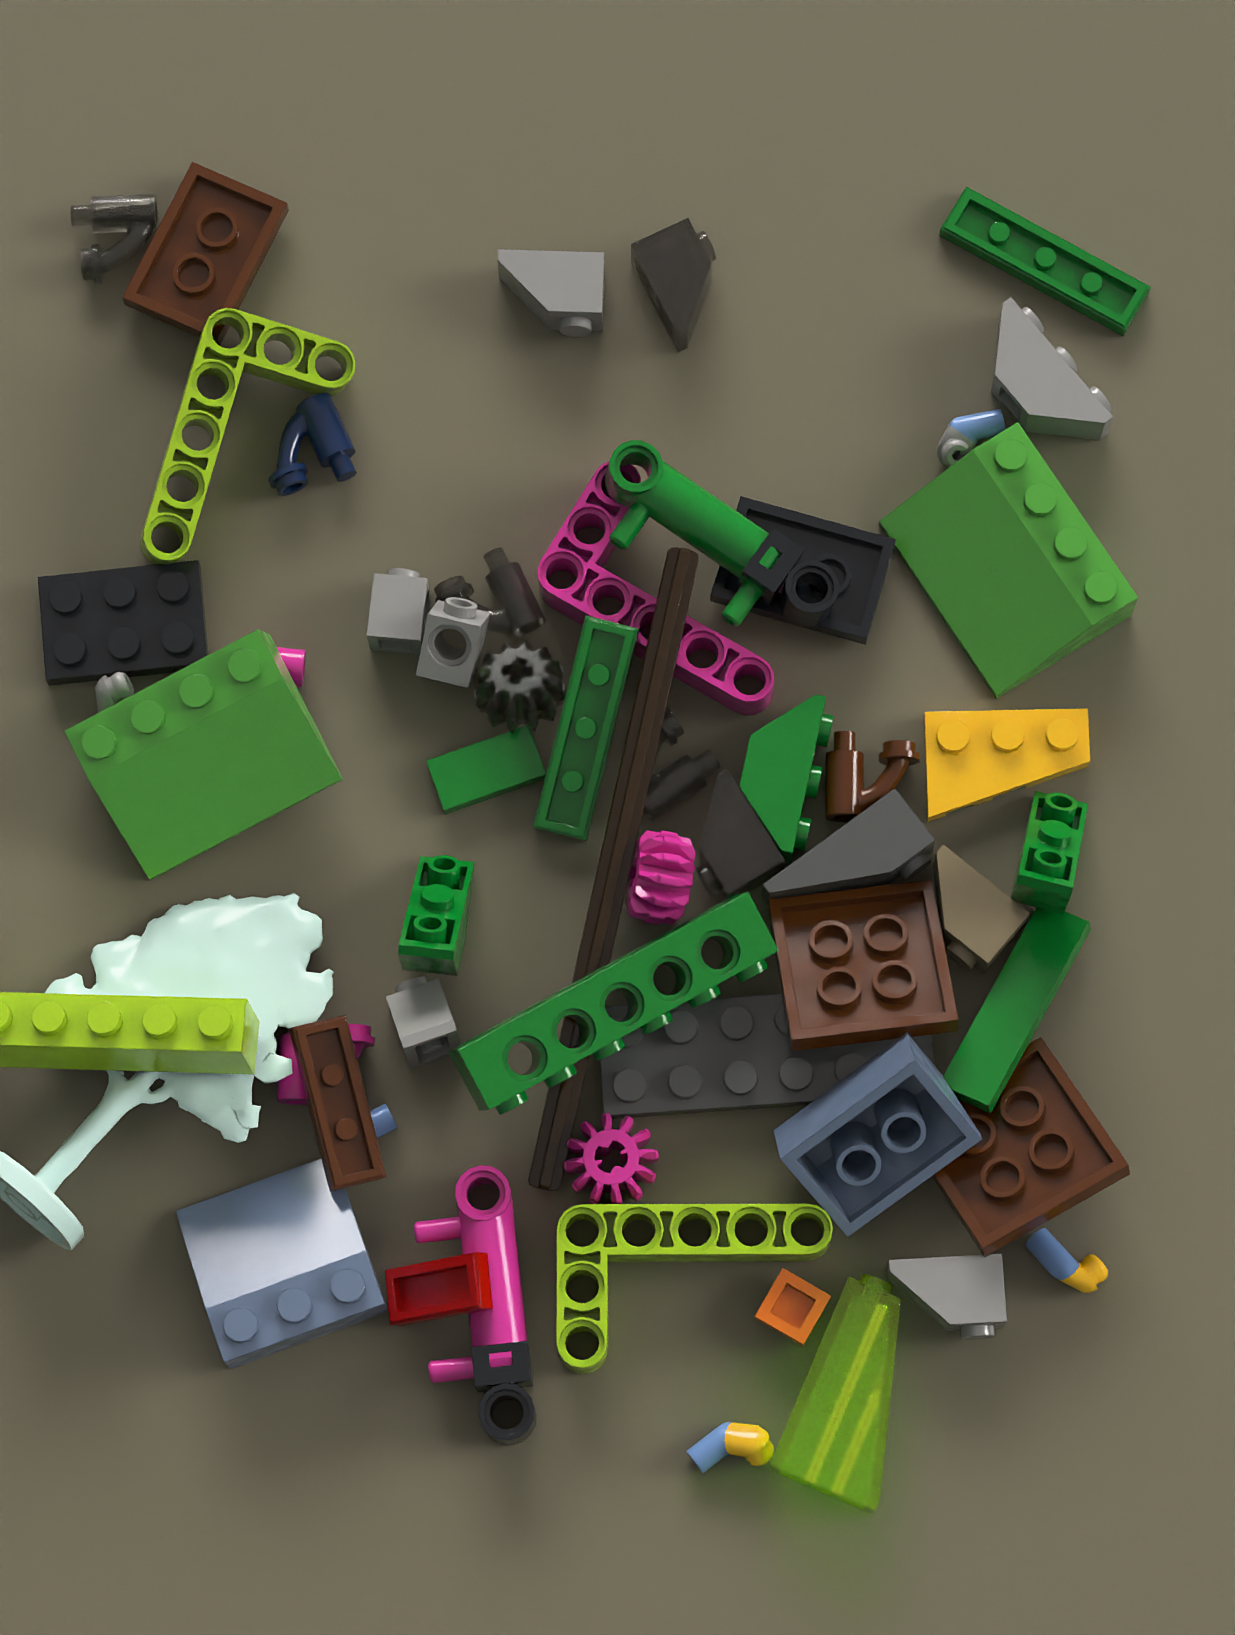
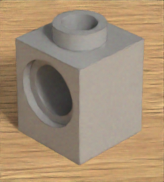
M403 568L389 569L387 574L374 573L366 635L371 651L420 655L431 596L428 578H421L418 572Z
M450 597L446 598L445 602L438 600L427 616L416 675L469 688L478 674L490 612L477 610L476 603L463 598ZM455 629L459 631L466 640V647L456 649L449 646L443 639L442 630Z

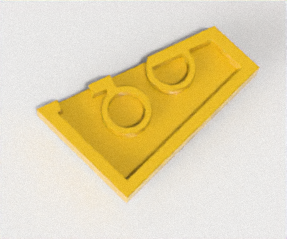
M1088 708L924 712L927 822L945 817L949 812L972 804L976 806L991 801L993 797L1024 786L1028 788L1088 767L1090 763Z

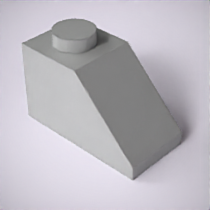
M498 249L499 278L550 330H559L561 334L571 337H583L591 334V331H603L604 252Z
M424 976L412 978L395 986V994L386 996L410 1068L450 1055L449 1050L461 1044L439 979L427 982Z
M990 1254L986 1257L983 1255L889 1260L886 1267L887 1279L946 1331L960 1330L961 1339L965 1340L987 1339L995 1337L994 1328H1003L1005 1326L1007 1312L1002 1254Z

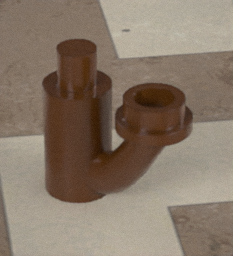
M834 732V751H829L825 754V819L833 822H849L895 789L905 774L907 767L920 762V754L916 752L915 743L907 740L884 742L883 752L879 753V763L886 765L878 779L869 788L864 789V754L860 751H855V732Z

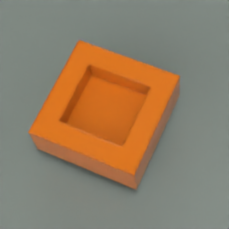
M782 1268L754 1319L803 1347L829 1303L831 1295Z

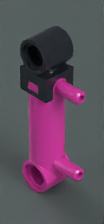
M479 1165L469 1168L460 1176L456 1184L455 1198L458 1217L417 1221L414 1224L415 1241L418 1244L460 1239L462 1254L473 1252L488 1253L493 1309L468 1314L472 1356L430 1361L428 1364L429 1378L432 1383L474 1379L477 1392H486L479 1403L478 1412L484 1432L491 1440L501 1445H515L523 1442L531 1435L536 1425L537 1414L532 1398L522 1389V1387L533 1386V1376L527 1337L513 1196L508 1179L500 1170L492 1166ZM481 1184H490L500 1192L496 1205L487 1210H478L469 1203L471 1191ZM505 1400H513L519 1403L524 1410L520 1424L512 1429H501L492 1421V1412L495 1406Z

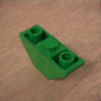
M813 695L750 735L739 785L738 800L779 862L790 865L792 863L794 849L801 851L806 849L812 819L802 817L806 797L813 799L817 797L823 767L813 765L817 745L822 747L828 746L834 715L824 714L826 696Z
M1035 791L1010 897L1015 902L1064 914L1074 886L1088 803L1076 801L1073 797L1063 793L1047 794Z
M447 855L435 857L420 856L398 944V957L403 970L458 976L465 945L474 862L458 860Z

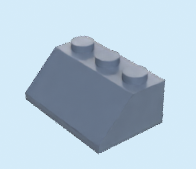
M907 1032L773 1130L781 1161L847 1237L982 1140L980 1132L940 1071Z

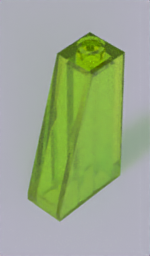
M862 1274L860 1280L848 1276L770 1463L769 1470L873 1515L880 1501L901 1298L891 1294L893 1289L891 1284L874 1276Z

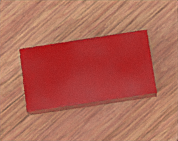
M473 1252L385 1270L390 1326H406L493 1309L488 1253Z

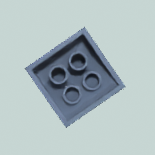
M322 1159L176 1211L223 1362L230 1369L389 1312L346 1188L332 1192L329 1191Z

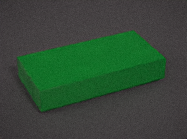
M529 725L426 761L445 815L542 781L546 776V771Z

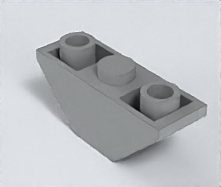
M1010 297L1002 304L998 323L991 393L1025 432L1101 440L1108 434L1113 419L1111 415L1112 407L1108 399L1097 387L1092 386L1088 388L1076 374L1078 367L1064 348L1058 346L1055 349L1042 334L1044 333V327L1036 314L1028 307L1021 309Z

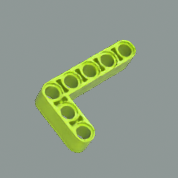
M224 308L215 311L209 316L199 338L141 533L140 548L142 554L150 563L154 565H168L179 562L183 559L192 543L242 372L315 395L320 393H329L330 396L336 395L346 387L355 372V359L353 353L346 345L237 309ZM222 324L230 325L239 333L240 344L230 349L219 346L213 339L212 329ZM270 341H280L286 344L290 349L291 361L283 365L270 362L265 356L264 345ZM321 357L335 359L341 366L342 377L335 381L321 378L315 368L316 360ZM205 375L218 377L224 384L225 395L215 400L202 396L197 387V380ZM192 425L204 428L209 434L210 446L200 451L190 449L183 442L182 430ZM176 476L186 477L194 485L195 497L186 502L173 499L168 494L166 488L167 481ZM160 527L173 529L179 536L180 548L172 553H163L157 550L151 540L152 532Z
M581 1204L570 1207L564 1211L557 1226L556 1343L561 1361L571 1371L585 1374L600 1368L607 1358L608 1262H807L816 1260L824 1255L830 1246L833 1232L831 1218L825 1210L812 1204ZM694 1219L707 1224L711 1232L708 1241L696 1247L685 1244L679 1237L681 1226L687 1221ZM749 1219L756 1220L766 1229L767 1237L757 1246H746L739 1242L735 1235V1229L738 1224ZM805 1219L816 1222L823 1233L820 1242L813 1246H803L797 1243L791 1233V1228L795 1223ZM587 1220L596 1225L599 1233L594 1243L589 1246L579 1247L568 1240L567 1231L576 1221ZM635 1220L646 1221L655 1230V1235L651 1242L645 1246H632L623 1237V1230L627 1224ZM577 1276H589L599 1285L598 1293L591 1301L578 1303L570 1299L566 1293L568 1284ZM582 1331L590 1332L599 1341L596 1353L585 1360L575 1359L566 1349L570 1337Z

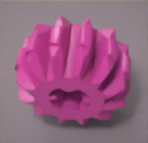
M647 830L637 840L624 901L630 917L643 919L642 922L660 925V923L673 925L684 915L685 905L689 903V894L693 886V873L696 868L694 865L696 852L690 838L677 836L678 833L660 830V832Z
M609 1113L602 1114L601 1125L603 1130L598 1133L591 1123L584 1121L581 1123L580 1128L588 1142L586 1143L575 1138H570L567 1142V1148L572 1153L581 1157L565 1161V1172L572 1174L583 1173L572 1183V1189L575 1193L583 1192L591 1185L594 1186L590 1194V1204H600L604 1192L611 1193V1204H622L620 1192L625 1189L630 1197L638 1202L643 1198V1193L635 1180L646 1184L655 1183L656 1173L641 1165L657 1162L659 1160L658 1150H639L649 1142L651 1133L648 1129H644L630 1137L629 1135L634 1123L633 1118L630 1116H625L621 1121L619 1130L612 1129L611 1115ZM613 1149L619 1150L621 1162H627L624 1168L614 1166L611 1173L603 1172L602 1160H597L598 1156H609Z

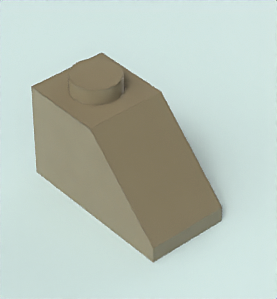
M943 844L936 852L933 869L943 940L948 945L945 951L953 961L964 969L970 971L973 967H976L985 974L1025 926L1030 913Z

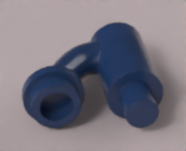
M320 393L302 401L296 407L297 412L290 418L284 428L279 446L277 471L268 478L271 488L277 489L280 496L296 493L308 484L305 476L308 470L305 464L296 463L299 448L305 436L309 437L321 466L331 467L338 482L346 481L357 473L350 459L356 452L330 394Z

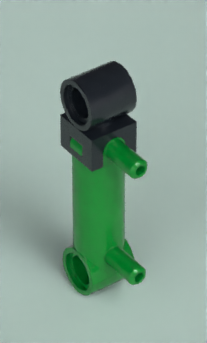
M630 440L622 443L613 451L605 476V486L609 495L617 503L630 507L609 536L610 542L615 547L621 550L627 549L649 517L739 578L737 585L740 588L721 613L723 620L733 627L740 626L757 600L769 606L778 592L780 593L779 605L782 613L794 624L813 626L821 623L829 615L839 594V581L835 572L828 565L810 560L799 563L805 549L774 528L770 533L763 530L664 462L660 453L651 444L642 440ZM627 465L640 466L646 471L648 479L641 483H631L622 476L620 469ZM801 584L816 586L821 592L822 601L815 604H808L802 601L796 593V587Z

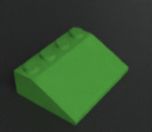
M1018 422L971 450L879 521V526L885 535L896 539V551L996 699L1132 616L1138 600L1134 590Z
M259 629L64 731L89 782L149 880L172 870L343 780L271 635Z

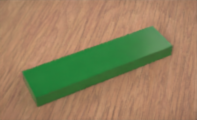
M967 186L940 228V237L1121 336H1124L1151 289L1149 285Z
M585 615L533 828L587 841L638 639L639 628Z
M1036 907L943 1076L957 1099L988 1113L992 1112L1091 931L1089 921L1066 911L1062 914Z

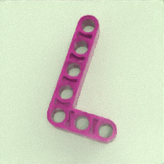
M608 461L596 470L542 557L538 566L539 592L543 601L549 607L582 626L585 615L639 628L634 655L643 660L648 640L642 636L641 631L645 626L652 623L657 598L604 569L605 564L616 548L610 542L609 536L630 508L617 503L603 492L606 488L605 476L609 464ZM627 465L620 469L622 476L627 481L641 483V477L633 465ZM585 527H596L604 533V537L597 543L585 544L576 538V534ZM558 571L570 572L577 578L576 582L566 589L555 588L549 584L548 580ZM613 597L622 602L623 608L614 615H603L595 609V604L602 598ZM686 617L673 677L736 713L749 716L763 712L770 705L773 696L774 674L770 664L762 657L693 618ZM705 649L711 651L716 656L717 661L708 668H697L689 663L687 658L692 652ZM743 676H754L762 681L764 688L754 695H745L739 692L734 684Z

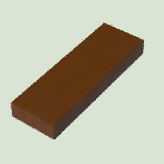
M346 1015L290 1028L289 1032L329 1191L332 1192L386 1178Z

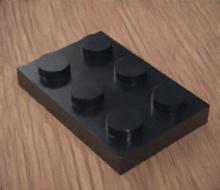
M740 496L736 509L737 512L766 532L770 533L774 528L805 549L799 563L807 560L822 562L828 565L837 576L839 594L829 615L819 624L800 627L866 645L896 539ZM720 565L710 595V601L727 606L740 588L737 585L739 578ZM801 584L796 587V593L802 601L808 604L822 601L821 592L816 586ZM779 592L769 606L757 600L750 610V613L797 625L790 622L783 615L779 605Z
M199 560L175 562L168 565L155 564L38 577L45 678L49 686L99 681L104 675L109 678L116 672H123L128 677L174 673L208 655L202 575Z

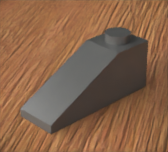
M893 789L763 884L762 897L769 905V899L886 885L900 875L905 881H908L931 863L928 855L933 851L935 839L898 791Z

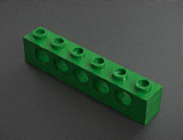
M749 892L736 894L448 1052L479 1111L491 1110L495 1107L498 1114L501 1115L529 1100L525 1090L544 1080L547 1088H550L575 1075L577 1070L573 1064L590 1054L593 1055L596 1061H599L621 1050L626 1046L621 1037L639 1027L643 1034L646 1035L668 1024L673 1020L669 1011L688 1001L693 1009L721 994L717 985L735 975L739 982H743L768 968L765 958L778 952L779 949ZM708 938L717 941L723 951L722 961L715 969L707 966L701 956L702 945ZM660 964L667 965L675 974V987L668 995L660 993L653 982L654 972ZM613 990L621 992L628 1002L627 1014L619 1022L610 1018L605 1009V1000ZM565 1016L574 1019L580 1028V1038L572 1048L565 1047L557 1038V1025ZM516 1043L524 1044L532 1055L531 1067L522 1075L515 1073L508 1064L509 1050Z

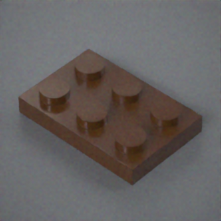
M192 162L122 297L124 304L200 337L209 316L215 311L224 308L239 309L289 211L287 202ZM222 324L212 329L213 339L219 346L230 325Z

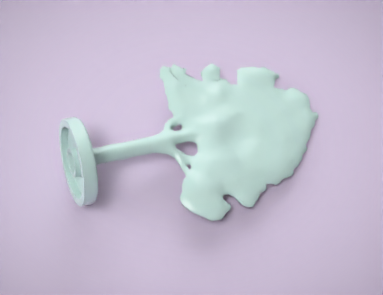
M295 893L287 896L277 895L268 898L252 896L235 899L231 895L219 898V900L207 898L202 901H193V903L186 906L177 904L172 906L165 915L148 922L142 936L132 934L123 941L97 944L92 949L93 952L91 954V961L96 973V984L92 989L84 987L82 976L77 973L52 982L45 993L246 998L260 1021L254 1075L137 1071L128 1080L124 1077V1071L106 1070L109 1074V1084L101 1102L78 1129L65 1140L37 1174L32 1175L23 1166L0 1151V1199L50 1241L65 1250L72 1251L84 1237L83 1226L54 1192L120 1118L133 1107L141 1103L154 1105L155 1103L164 1102L171 1097L178 1101L180 1108L189 1111L200 1118L202 1122L219 1130L224 1139L237 1143L246 1141L249 1129L258 1127L259 1111L261 1109V1106L252 1105V1083L254 1076L267 1084L277 1082L293 1074L292 1059L275 1054L277 1041L274 1033L278 1026L290 1029L295 1026L316 1022L325 1010L326 1003L333 996L332 974L334 972L327 969L322 973L306 972L310 954L318 949L323 941L322 919L316 914L302 910L297 905L300 897ZM160 1078L165 1081L161 1088L153 1092L149 1089L156 1079Z

